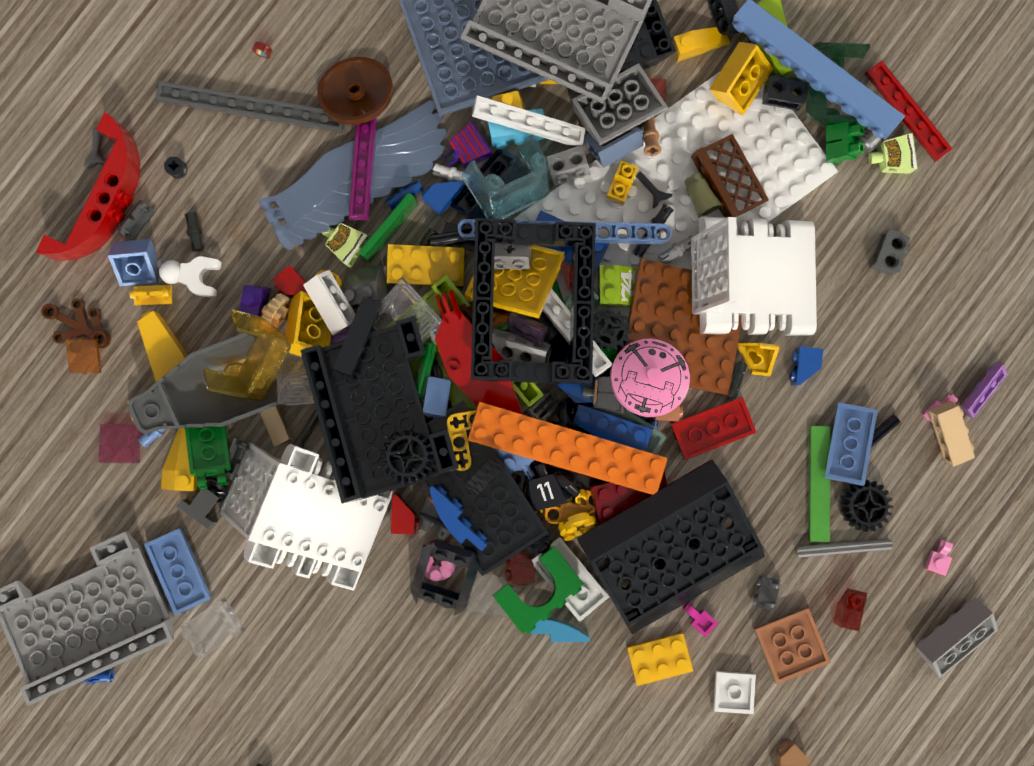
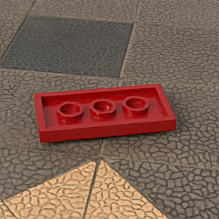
M743 397L670 424L684 460L757 433Z

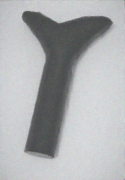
M96 127L93 128L92 154L84 165L87 168L97 163L104 165L106 162L100 154L101 133L96 130Z

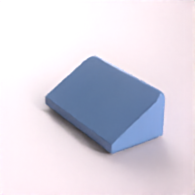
M428 377L423 413L427 418H446L451 386L450 380Z

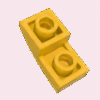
M621 160L606 199L624 205L639 167Z

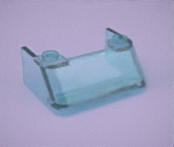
M533 135L528 136L518 149L531 173L508 184H504L502 179L495 174L484 177L475 161H471L462 173L461 177L486 218L504 219L539 202L549 194V163Z

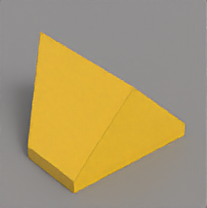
M738 343L737 348L749 367L751 374L771 376L780 348L779 345Z

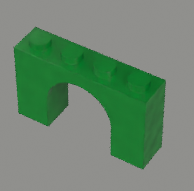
M552 546L538 558L550 573L554 582L552 596L547 602L538 606L527 605L521 601L508 583L492 595L522 634L532 632L539 620L545 621L552 615L550 611L555 607L561 608L566 604L567 597L571 594L575 596L582 590L581 586L584 583L555 546Z

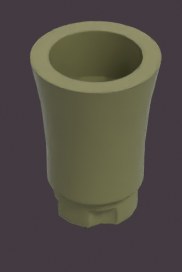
M695 173L684 181L698 218L704 217L722 206V203L715 196L701 173Z

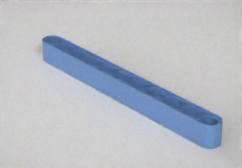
M465 219L458 224L459 235L464 240H475V219ZM516 220V223L554 225L556 222ZM579 222L596 223L595 243L664 244L671 236V229L666 224ZM464 226H471V233H462ZM606 229L608 236H599L598 230ZM619 229L626 230L627 237H620L617 231ZM640 229L644 230L647 233V237L640 238L637 235V231ZM657 231H665L666 238H659Z

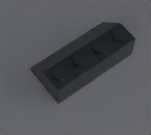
M497 149L472 178L470 185H466L450 206L465 219H491L501 209L504 202L513 195L515 189L526 179L530 170L517 156Z

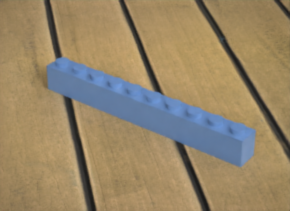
M747 0L734 15L732 24L738 32L745 33L749 36L751 42L761 45L768 55H774L784 67H789L795 71L797 77L807 80L814 90H820L824 93L830 102L837 103L841 106L843 112L853 115L860 125L870 128L876 137L886 140L905 117L754 1Z

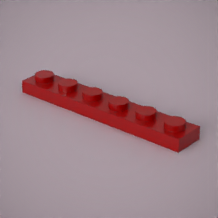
M882 60L865 73L866 77L886 102L905 116L902 122L913 133L914 137L934 162L952 150V147Z

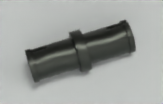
M188 212L184 214L188 228L186 233L190 238L192 252H200L204 250L201 237L202 229L199 228L197 213Z

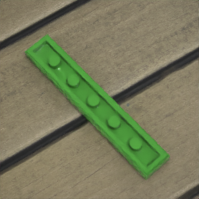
M809 426L808 541L830 542V479L824 478L830 447V426Z

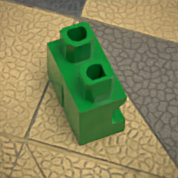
M847 121L826 125V142L828 143L826 144V161L837 165L845 160H856L857 155L865 153L864 144L856 142V137L864 135V126L851 124Z

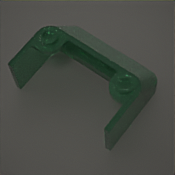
M818 42L813 47L842 68L844 58L863 59L870 48V44ZM808 82L806 95V115L808 118L825 127L826 125L846 121L851 124H859L854 116L840 115L838 110L827 108L825 94L820 90H814Z

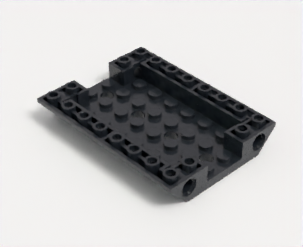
M712 459L659 489L657 493L647 496L576 538L631 634L638 632L765 557L763 546L735 493ZM730 518L732 520L731 525L727 528L723 527L724 520ZM691 539H698V544L695 547H689ZM657 559H664V564L661 567L654 566ZM623 579L630 580L627 587L620 586V582Z

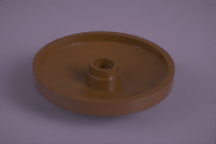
M352 57L334 64L324 73L317 88V97L323 112L333 121L346 125H357L373 120L388 107L393 96V82L388 70L380 62L367 57Z

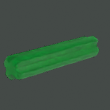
M426 343V354L422 357L416 387L420 400L425 398L427 380L430 377L437 345L434 343Z

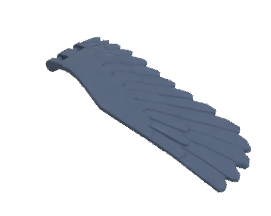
M427 101L398 120L376 130L370 205L374 203L373 198L389 196L392 188H404L412 183L411 177L422 176L434 169L433 162L440 158L445 150V147L440 145V143L446 138V130L437 128L442 121V116L439 117L438 113L432 114L435 107L433 101ZM355 140L326 152L296 183L283 192L258 201L260 207H263L265 210L264 215L269 224L273 225V231L285 249L292 250L293 244L301 245L304 243V240L316 238L317 233L328 232L329 226L344 223V217L349 216ZM276 203L278 208H272L271 204ZM285 220L286 224L281 225L279 221Z

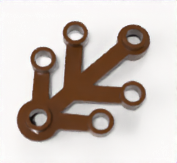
M76 298L71 302L77 321L59 312V308L56 305L45 304L42 307L41 314L44 318L50 320L57 319L74 328L65 332H55L52 336L55 343L63 344L67 339L83 334L90 337L80 342L72 341L69 344L70 351L79 353L83 348L93 345L102 349L111 343L110 333L102 328L100 321L102 312L100 309L92 307L88 310V316L92 318L94 330L88 328L83 310L85 308L83 300ZM80 301L81 305L77 308L76 303ZM54 309V314L51 316L50 311ZM94 310L97 311V315L95 317H93L92 315ZM58 335L62 336L60 341L57 340ZM101 336H104L103 342L99 340ZM77 343L78 349L74 350V345Z

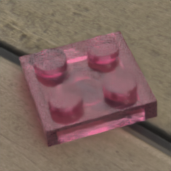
M100 424L99 463H140V442L138 438L141 437V432L137 429L136 425Z

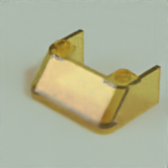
M232 310L231 314L236 331L254 335L257 338L244 364L230 363L223 372L204 368L203 374L206 388L208 391L249 400H262L266 397L291 349L290 341L263 317Z

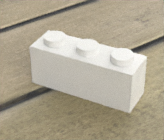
M330 270L316 275L303 285L332 335L342 332L351 326L356 314Z

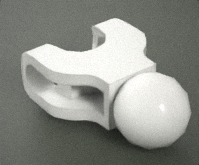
M203 256L194 258L190 263L180 264L175 260H168L161 265L159 275L165 283L176 284L179 282L187 285L188 289L197 296L215 298L217 297V290L204 285L202 277L208 270H219L222 262Z

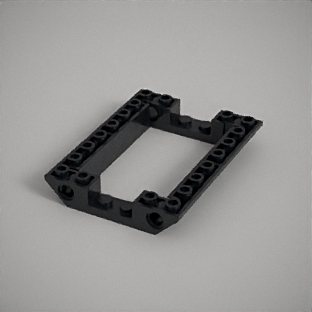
M475 218L471 347L472 380L552 384L592 383L596 223L556 221L554 225L521 224L516 223V220ZM495 244L572 247L569 364L553 361L551 363L512 362V360L491 361Z

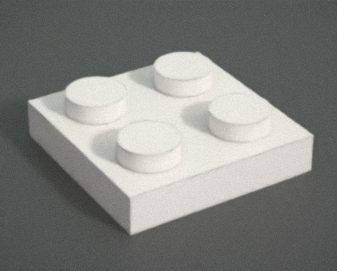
M715 670L713 710L715 712L754 714L756 675L754 673Z

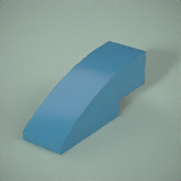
M551 617L545 621L539 620L535 624L536 628L531 632V634H550V642H590L589 635L568 622Z

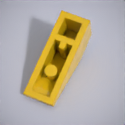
M717 27L692 30L674 36L672 40L676 50L674 53L676 62L730 45L728 35H721Z

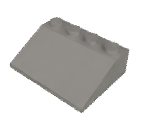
M639 63L618 74L603 104L583 94L572 99L575 115L599 145L610 141L668 109V106Z

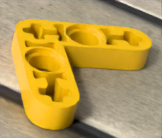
M476 410L455 413L447 419V428L454 451L467 450V453H463V457L468 459V463H465V467H461L458 464L459 469L457 470L460 471L467 470L471 465L466 430L471 429L470 416L476 413ZM463 415H467L468 427H464L465 423L458 424V428L450 425L453 417L463 420ZM458 436L463 437L465 440V444L461 448H457L453 444V440ZM458 453V454L455 455L457 461L460 460L459 453Z

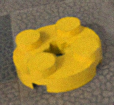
M588 512L579 513L568 517L569 522L565 524L562 521L558 525V529L564 540L570 541L596 527L597 520L593 513L592 516Z

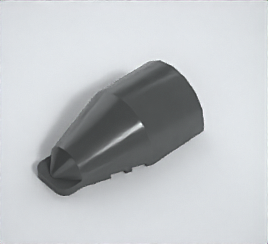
M247 331L189 354L148 390L131 398L128 402V409L137 429L145 434L161 429L220 427L277 406L280 402V392L275 373L258 338L252 332Z

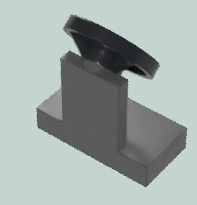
M213 477L207 479L208 489H201L192 502L184 499L177 505V507L207 529L214 528L218 522L208 513L216 503L224 501L228 496V490L225 485L221 486L223 490H220L211 483L213 481L219 484L217 478ZM218 495H224V497L219 499Z

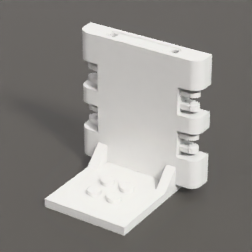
M701 217L698 219L699 234L691 238L692 314L700 315V334H728L731 329L737 330L739 316H741L742 328L748 330V335H764L768 330H773L775 327V316H777L778 329L784 331V336H810L815 333L817 327L815 226L812 221L786 220L782 224L777 225L776 237H774L773 225L767 223L765 219H749L746 222H742L740 235H737L736 217Z
M248 442L249 450H246L242 461H240V467L237 472L238 477L232 480L228 496L224 500L219 512L248 540L244 549V559L247 562L273 569L275 563L281 564L286 553L289 552L286 566L291 567L295 575L310 578L311 573H317L323 561L321 576H326V580L331 585L354 591L394 490L367 499L341 504L331 463L327 462L322 473L319 474L322 466V459L318 458L319 454L289 444L280 460L256 444Z

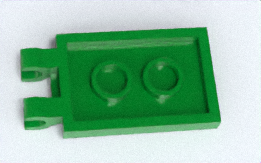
M226 425L220 427L185 428L190 475L197 476L199 489L208 488L206 477L217 475L219 486L228 485L226 470H231Z

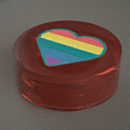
M262 42L254 43L252 51L263 58H270L272 49Z

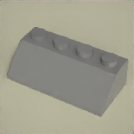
M976 598L967 601L962 606V609L957 613L951 614L944 624L935 627L927 638H922L918 642L916 649L921 658L940 679L998 631L994 614Z

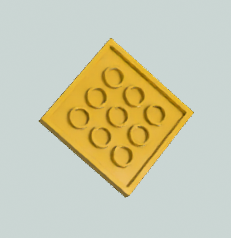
M531 245L530 269H494L493 307L539 319L565 258V252ZM474 275L464 295L465 299L473 301Z

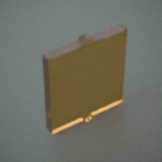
M80 338L65 340L70 373H83L84 375L88 373H101L98 339Z

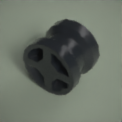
M169 157L164 163L165 171L176 179L183 178L187 174V165L178 157Z

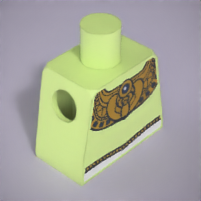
M913 133L880 143L877 146V152L869 153V163H879L880 171L884 173L910 174L918 169Z
M342 223L336 229L329 226V231L322 233L329 238L325 245L350 269L361 256L359 250L369 239L365 233Z

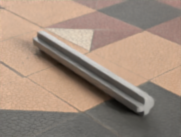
M891 539L797 546L796 555L798 557L890 550L893 545Z

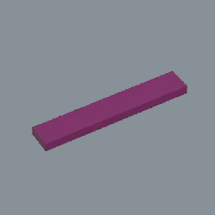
M377 117L366 123L356 125L349 206L350 220H369Z

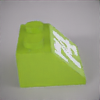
M622 265L599 266V307L631 306L636 280V268Z

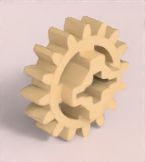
M281 293L277 294L275 298L270 299L269 303L263 307L259 323L260 330L267 334L272 333L274 329L279 328L286 320L289 310L287 307L290 304L288 303L290 301L288 297Z

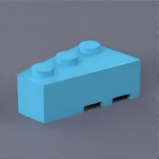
M543 109L527 110L544 115ZM487 121L492 148L502 149L507 147L508 144L515 143V145H521L526 143V140L533 139L534 141L544 139L540 136Z

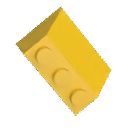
M739 42L709 90L719 102L738 114L744 115L772 72L773 67L757 44Z
M300 291L290 299L283 351L302 357L300 351L302 349L321 345L322 347L329 346L331 332L309 294Z

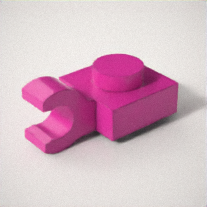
M689 603L683 608L694 618L690 624L705 638L719 624L704 609L697 612Z

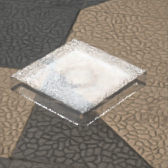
M477 572L469 597L467 611L506 617V613L492 595L506 583L510 585L511 577L492 574L481 576Z

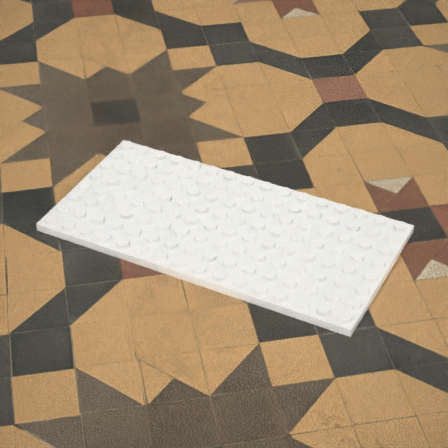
M718 72L654 118L656 130L660 135L658 143L661 146V152L658 155L647 156L644 153L645 142L642 139L644 146L604 168L595 160L589 165L591 174L560 185L513 220L536 221L540 210L563 221L652 223L651 219L655 218L662 205L666 204L667 208L670 206L674 210L665 222L671 229V236L664 244H651L642 258L661 263L660 261L667 258V256L659 260L658 254L672 247V244H678L690 235L695 236L699 234V218L686 189L687 186L684 183L687 178L699 172L691 158V155L696 150L733 134L769 199L768 202L736 217L737 235H740L742 222H746L749 219H765L767 223L835 175L838 170L832 163L826 161V154L793 110L762 104L765 83L744 115L738 114L719 102L709 90L720 73ZM772 87L775 92H779L775 87ZM644 126L641 127L640 129L642 133H644ZM730 141L725 142L723 149L732 152L733 146ZM709 150L707 154L709 158L716 160L718 152ZM721 153L719 161L729 164L730 156ZM734 158L732 166L741 169L742 163L739 159ZM621 160L638 166L636 175L641 171L658 190L673 194L671 198L660 201L658 206L653 209V195L635 176L624 205L606 199ZM718 166L717 172L725 177L727 169ZM730 170L728 178L738 181L740 173ZM743 175L741 183L750 186V177ZM727 182V191L735 193L736 185ZM740 187L738 195L747 198L749 190ZM752 191L751 200L757 202L762 200L758 193ZM736 199L735 205L738 211L744 209L745 202ZM718 208L704 217H723ZM606 229L598 230L599 236H608ZM619 229L617 231L620 237H627L626 230ZM640 229L637 231V235L642 238L645 231ZM660 230L657 236L663 239L666 238V233ZM610 243L600 265L634 267L637 274L639 259L641 258L632 253L637 244ZM691 249L684 252L680 258L676 257L666 264L692 270ZM562 263L556 280L565 302L566 296L571 292L572 268ZM597 269V271H596L595 278H594V290L596 291L597 295H598V269ZM598 307L594 314L607 307ZM610 307V309H614L615 314L620 311L621 318L627 316L625 323L628 322L630 307ZM608 328L602 333L606 332L611 335L618 328Z

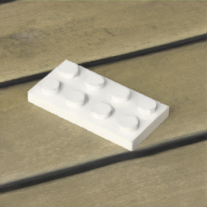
M559 536L550 544V548L552 546L556 547L584 583L581 586L582 590L577 595L572 596L571 594L566 598L567 602L565 604L580 622L607 600L609 596ZM539 553L530 562L554 590L553 579L538 558L542 555Z

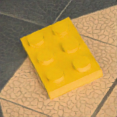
M683 632L627 646L637 686L693 672Z

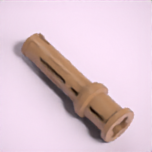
M654 117L643 122L645 132L642 139L645 142L644 153L647 156H655L661 152V146L658 143L660 135L656 130Z

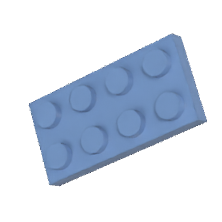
M838 402L824 478L861 486L865 485L878 410Z
M182 528L144 544L174 615L212 599Z

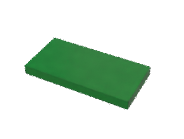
M407 193L359 250V253L366 261L371 262L418 206L413 195Z

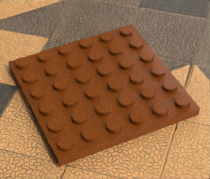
M639 259L627 322L631 323L627 330L632 331V333L626 335L630 340L628 342L624 341V347L640 339L664 341L676 348L684 357L690 373L689 388L729 395L742 324L741 316H739L737 330L731 329L728 334H700V315L692 314V270Z

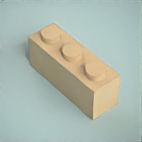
M947 402L928 410L944 462L955 467L974 459V446L969 440V429L964 423L962 408L952 402Z

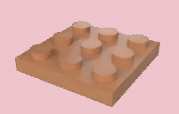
M808 607L753 628L776 684L831 663Z

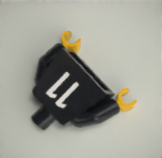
M546 463L535 465L538 476L529 480L525 497L535 512L540 510L543 513L544 509L566 504L573 497H575L576 503H581V497L587 500V491L579 489L566 476L561 474L559 470L549 473Z

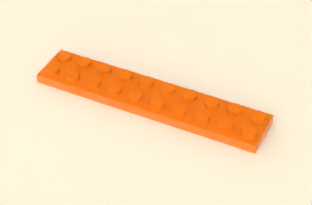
M482 402L478 403L467 439L471 442L652 495L658 492L668 459Z

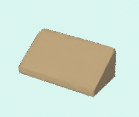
M278 405L260 412L274 447L292 439Z

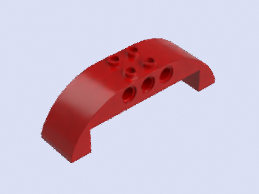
M105 112L96 130L109 140L115 142L66 243L64 244L44 235L36 250L38 254L56 261L76 260L92 254L106 244L113 236L119 224L125 218L127 207L133 202V195L140 177L139 152L135 141L125 127Z

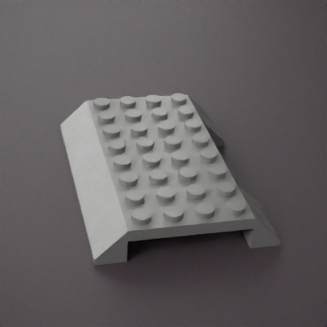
M482 0L473 21H468L461 39L603 104L636 39L652 0H609L608 5L597 0Z
M127 531L90 547L98 567L39 594L34 595L19 580L0 588V623L27 684L20 688L27 706L174 639L170 611L142 547Z

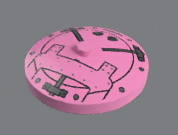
M640 339L628 344L619 352L611 368L610 381L615 397L627 410L644 417H658L673 411L683 401L689 389L690 373L684 357L672 345L657 339Z

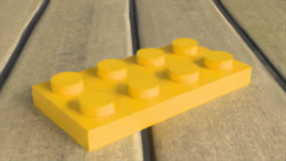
M387 245L386 283L434 285L447 275L455 286H463L464 248Z

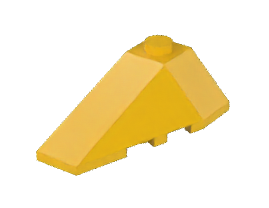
M185 428L178 429L162 468L161 489L176 491L200 490L197 485V476L190 475Z

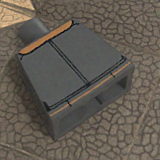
M610 377L596 378L595 387L584 386L583 398L593 399V406L595 408L626 415V408L617 400L613 393Z

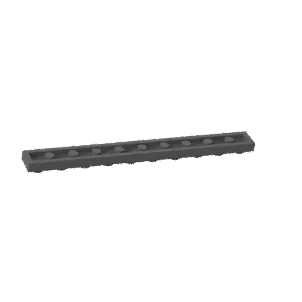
M162 81L158 82L155 97L157 102L343 133L344 124L330 119L321 108Z

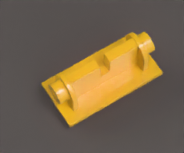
M172 285L133 286L134 290L130 291V298L134 299V306L173 304Z

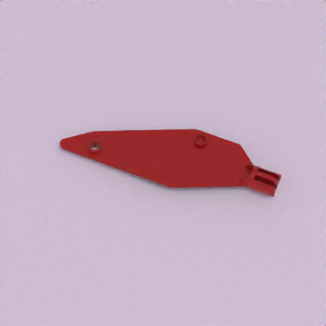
M453 289L449 290V294L446 291L442 292L441 296L436 294L435 298L442 315V320L435 341L448 376L476 406H478L479 402L523 415L512 382H491L471 379L472 323L461 312ZM492 346L491 361L504 360Z

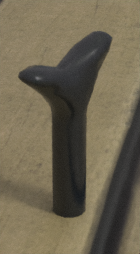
M641 171L636 175L638 180L653 195V209L658 206L660 201L673 196L671 193L658 190Z

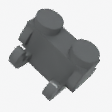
M759 575L757 587H760L758 595H754L752 605L774 611L781 580Z

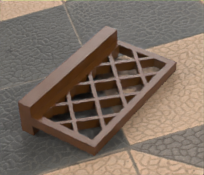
M733 134L704 148L702 147L691 155L699 173L706 179L711 190L722 203L719 210L723 217H738L769 201ZM730 141L733 146L732 152L723 149L725 142ZM713 150L718 152L716 160L709 158L707 151ZM721 153L730 156L729 164L719 161ZM734 158L741 161V169L732 166ZM718 166L727 169L725 177L718 174ZM730 170L740 173L738 181L728 178ZM743 175L750 177V186L741 183ZM727 182L736 185L735 193L727 191ZM740 187L749 190L747 198L738 195ZM752 191L758 193L762 200L758 202L751 200ZM736 199L745 202L744 209L738 211L735 205Z

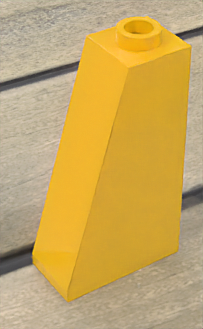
M148 311L141 316L137 323L155 381L157 382L183 361L188 354L160 313Z

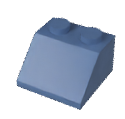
M151 239L112 242L108 258L120 287L158 283L157 256Z

